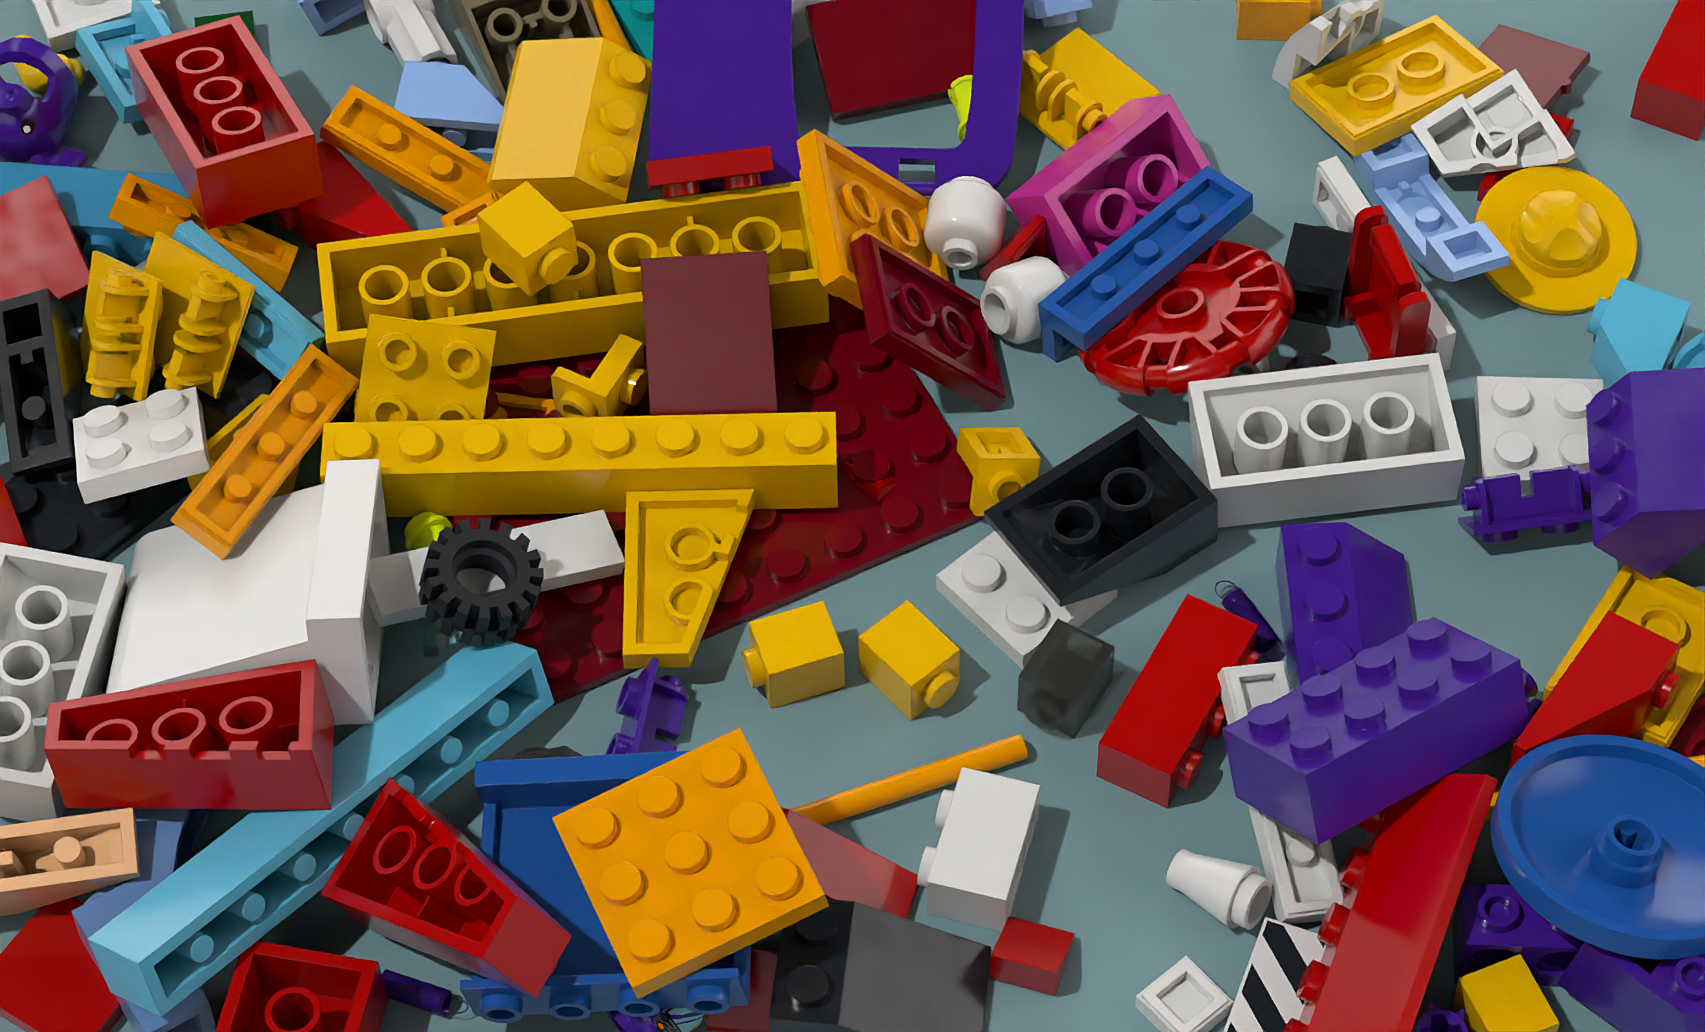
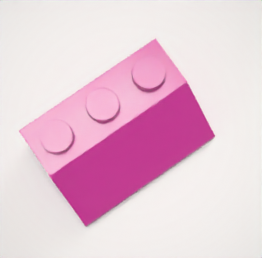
M1170 94L1136 98L1126 102L1005 198L1021 227L1037 214L1045 218L1046 258L1053 261L1063 272L1071 277L1208 165L1212 168Z

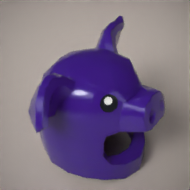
M12 37L1 42L0 65L9 62L25 63L39 69L48 77V90L44 99L39 100L34 98L21 85L6 83L0 76V162L81 168L87 162L89 154L74 151L63 146L78 98V84L73 73L49 46L33 38Z

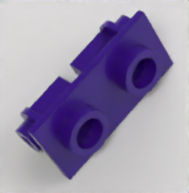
M1572 464L1529 471L1531 494L1523 496L1521 493L1520 475L1518 473L1472 478L1471 485L1461 486L1460 499L1463 510H1473V516L1459 517L1458 524L1472 535H1479V540L1482 542L1510 541L1518 537L1517 530L1541 527L1542 532L1547 534L1577 531L1580 529V521L1592 520L1591 507L1582 501V495L1591 494L1589 470H1578Z
M652 658L637 678L629 676L624 682L616 704V713L624 716L621 731L613 735L605 755L670 752L677 750V746L654 738L655 734L676 741L680 736L689 695L684 689L685 683L682 679L672 675H665L660 677V679L655 678L659 659Z

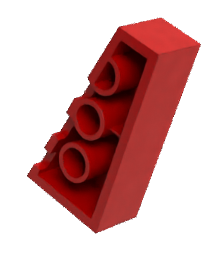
M315 659L49 703L44 751L66 808L133 807L136 809L331 810L334 717Z
M389 777L320 893L321 896L377 934L536 998L547 979L554 972L561 954L572 937L569 932L443 815L391 777Z

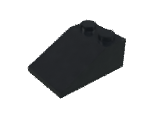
M1138 414L985 510L984 519L1055 602L1062 607L1166 574L1217 541L1218 500L1145 418Z
M827 899L829 907L781 929L769 1013L770 1032H982L991 957L990 946L855 901Z

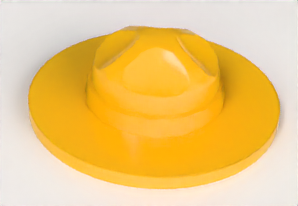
M1552 165L1534 166L1509 174L1488 191L1474 219V223L1483 221L1510 254V265L1484 272L1485 276L1507 298L1536 312L1553 315H1571L1594 309L1600 297L1607 300L1611 299L1620 278L1628 279L1636 259V232L1633 221L1624 204L1602 182L1588 174L1567 167Z

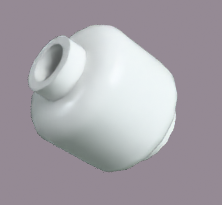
M957 177L935 189L929 200L924 229L926 247L931 253L938 254L947 266L954 269L968 270L975 266L986 264L1002 248L1007 217L1005 200L988 182L977 177Z
M1034 256L994 270L985 284V290L981 294L980 301L981 312L988 327L1008 342L1023 344L1041 338L1038 303L1070 277L1053 261L1041 256Z

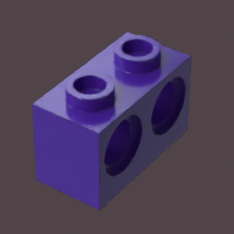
M1463 883L1452 920L1454 983H1457L1459 977L1521 954L1538 986L1561 987L1557 982L1584 941L1566 933L1537 913L1525 902L1512 885Z

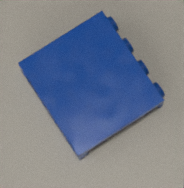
M689 751L476 761L474 787L484 804L480 851L572 935L558 960L554 972L545 982L537 998L472 972L471 980H460V991L476 1017H482L485 1020L496 1023L515 1022L520 1020L522 1015L551 1014L559 1019L580 1020L590 1016L591 1012L619 1011L627 1016L649 1017L659 1013L660 1008H688L700 1014H719L727 1011L729 1006L749 1005L751 945L637 999L552 820V817Z

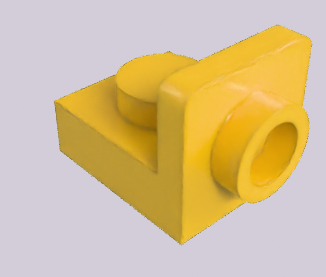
M959 427L957 452L973 475L970 509L975 516H984L985 510L1038 478L1041 458L1020 427Z

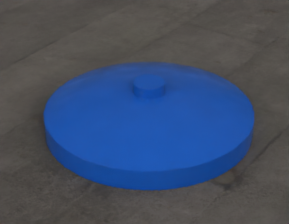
M1580 735L1557 739L1535 748L1519 759L1505 777L1495 802L1491 817V839L1497 861L1504 875L1525 902L1561 930L1604 950L1648 959H1680L1705 954V768L1685 756L1656 744L1613 735Z

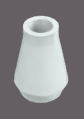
M1181 849L1175 855L1166 876L1168 886L1182 892L1229 929H1235L1238 926L1248 930L1254 928L1263 917L1272 894V882L1270 879L1261 876L1259 867L1198 855L1186 849Z

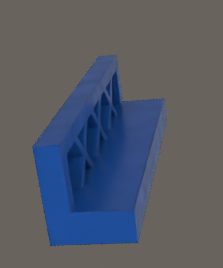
M1208 165L1038 303L1043 354L1057 362L1075 346L1083 351L1088 349L1253 211V194Z

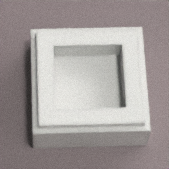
M1185 956L1136 995L1135 1007L1160 1032H1209L1230 1015L1234 1001L1192 960Z

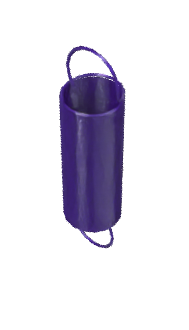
M1224 580L1216 583L1215 592L1218 596L1216 586L1220 582H1229L1236 587L1220 597L1223 598L1221 604L1226 611L1258 625L1255 650L1261 654L1272 649L1278 641L1283 648L1284 655L1280 660L1269 661H1281L1285 656L1284 647L1244 591L1230 581Z
M388 969L382 973L387 998L441 1016H445L447 1012L453 1014L464 1013L469 1008L464 1000L452 997V991ZM452 999L461 1000L467 1005L466 1010L463 1012L448 1011Z

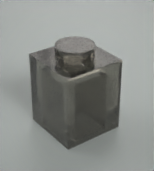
M1057 618L1018 676L1017 710L1024 713L1027 719L1037 727L1048 731L1057 730L1074 739L1113 681L1115 646Z

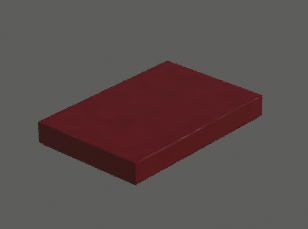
M831 0L806 5L805 17L832 121L949 97L947 92L948 89H952L951 83L965 75H973L975 0Z
M864 233L852 241L849 246L870 344L989 412L1005 403L1006 393L991 329L982 315L980 300L872 235Z
M767 251L640 259L651 416L777 413Z

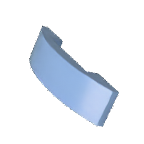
M1411 131L1357 157L1352 155L1376 205L1384 207L1389 218L1388 224L1394 227L1401 244L1428 272L1444 281L1455 282L1510 265V254L1485 223L1479 221L1469 224L1429 174V154Z

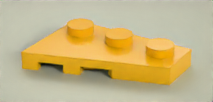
M755 489L626 491L623 613L624 669L645 668L652 658L659 659L657 668L691 666L755 506Z

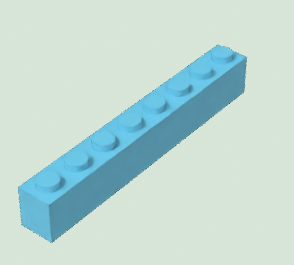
M481 635L472 640L471 645L463 647L374 716L373 724H364L333 748L331 810L254 809L89 937L87 940L110 992L159 1017H163L324 888L389 777L426 804H429L473 769L476 761H483L553 705L554 700L537 650L510 640L504 642L498 636H496L494 645L482 646Z

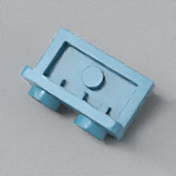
M132 0L130 17L76 29L75 47L123 124L143 120L136 105L124 47L173 34L167 14L163 9L157 10L152 0Z

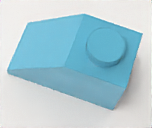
M1623 278L1619 279L1610 300L1601 297L1598 299L1592 312L1587 332L1596 335L1591 361L1607 389L1632 371L1668 370L1682 340L1691 302Z

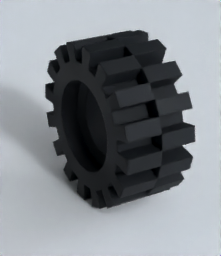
M479 518L477 528L473 530L469 520L465 519L457 521L454 533L448 526L440 531L437 542L433 540L428 548L419 582L421 587L418 597L420 605L428 604L425 616L432 624L442 618L439 632L449 638L454 629L460 630L462 635L459 643L471 645L474 635H481L482 646H492L495 643L497 633L506 642L514 638L517 628L523 631L528 625L531 615L534 613L544 578V568H538L541 561L538 550L535 549L527 552L530 539L523 533L515 540L511 539L510 534L513 526L502 522L499 532L490 530L491 519ZM468 568L484 569L497 575L504 582L505 590L503 593L494 596L474 594L460 585L456 575L459 571Z

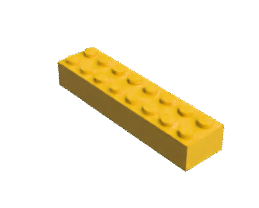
M801 181L560 212L574 225L579 264L573 267L564 279L555 284H548L531 297L483 253L478 223L316 244L328 355L359 380L369 314L495 330L496 339L491 367L607 352L620 334L643 342L644 347L646 346L640 267V259L767 251L772 329L829 322L828 292L823 288L817 274L819 262L814 236L808 225L810 213L805 188Z

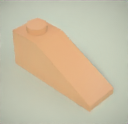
M133 807L0 826V916L23 913L140 877L136 816Z

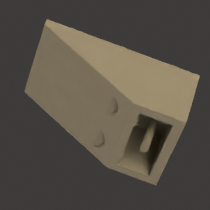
M447 0L461 34L503 107L517 47L522 41L601 37L586 0Z

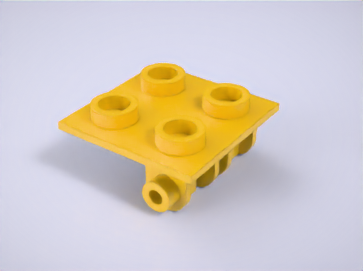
M1079 27L1040 55L1035 50L1025 51L1023 49L1018 113L1065 151L1130 99L1161 95L1159 90Z
M158 231L155 233L143 271L163 280L162 296L164 305L162 315L157 323L153 351L155 363L163 367L162 374L166 378L165 387L167 389L180 391L196 386L215 399L220 398L256 287Z
M100 251L92 252L80 339L83 374L86 375L85 381L91 384V395L114 398L116 391L139 402L147 399L149 381L153 377L155 370L153 351L157 323L162 315L164 305L162 296L163 280Z
M369 314L359 389H356L354 398V422L483 419L496 331Z

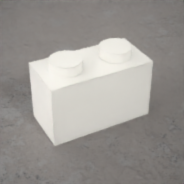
M964 767L961 768L955 791L944 789L940 797L935 818V828L942 830L937 848L926 846L919 867L917 885L927 888V914L1002 932L1013 908L1039 819L1040 785Z

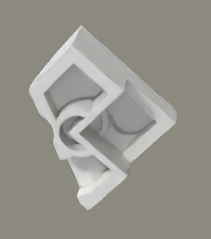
M1343 0L1331 10L1303 26L1288 39L1281 49L1271 78L1289 90L1288 82L1307 74L1325 56L1335 61L1366 47L1379 35L1386 0Z
M1516 68L1468 99H1465L1463 94H1460L1411 125L1413 135L1428 152L1429 161L1443 178L1568 163L1577 157L1576 152L1547 109L1543 110Z

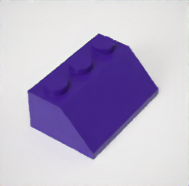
M1705 368L1632 371L1608 389L1598 392L1591 402L1586 405L1593 544L1598 549L1650 580L1705 542Z
M1347 522L1281 524L1275 570L1287 671L1292 691L1301 687L1307 679L1324 675L1351 661L1360 651L1377 647L1404 633L1413 624L1404 554Z

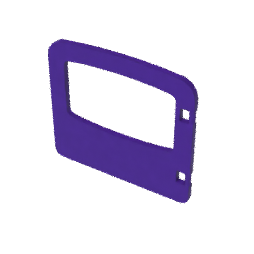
M654 0L649 161L770 145L774 170L768 176H760L761 186L801 181L799 176L801 164L796 143L801 137L798 134L793 91L792 0ZM975 0V42L971 101L965 138L961 144L948 149L844 147L898 181L899 164L935 165V181H900L922 196H932L935 189L962 176L977 177L988 182L993 189L998 188L1009 174L1013 161L1022 70L1024 0ZM722 182L699 184L700 193L723 191Z

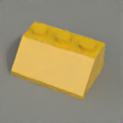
M604 37L522 41L516 51L486 186L506 195L527 181L559 212L625 204L652 79V62Z

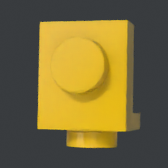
M620 334L590 379L563 367H557L551 376L555 409L565 418L622 416L629 404L632 406L637 405L644 396L648 386V371L645 370L643 342Z

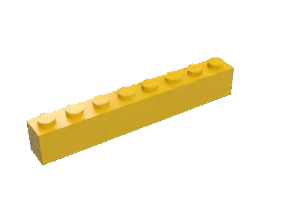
M836 412L335 422L323 424L320 466L321 483L324 484L327 461L379 459L386 517H415L427 511L442 516L589 513L603 509L604 512H626V491L755 489V506L753 509L838 508Z

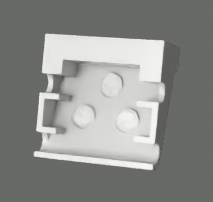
M379 459L327 461L324 484L271 498L223 560L177 525L144 535L136 544L106 694L315 659L332 710L334 725L373 724L384 626L378 627L365 593L370 559L391 555Z

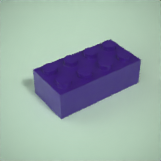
M1432 617L1413 623L1408 627L1407 631L1377 647L1360 651L1354 659L1324 675L1307 679L1301 687L1279 699L1254 707L1245 717L1227 725L1222 730L1235 796L1310 841L1320 845L1515 738L1523 732L1530 721L1520 659Z

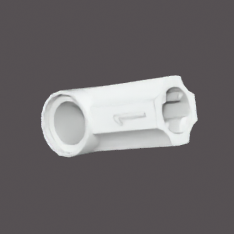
M363 0L368 20L377 39L382 44L387 42L390 44L403 68L405 60L419 62L438 61L458 65L457 55L437 21L433 0Z

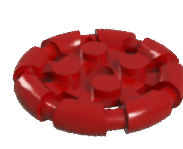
M1218 240L1214 246H1210L1088 349L1083 351L1076 346L1077 352L1086 370L1096 374L1099 382L1113 390L1142 397H1152L1155 390H1169L1172 396L1188 394V382L1231 377L1230 372L1243 364L1249 368L1253 367L1275 348L1289 326L1288 318L1292 316L1295 310L1294 285L1282 264L1272 261L1268 253L1248 244ZM1159 361L1168 362V364L1158 365Z

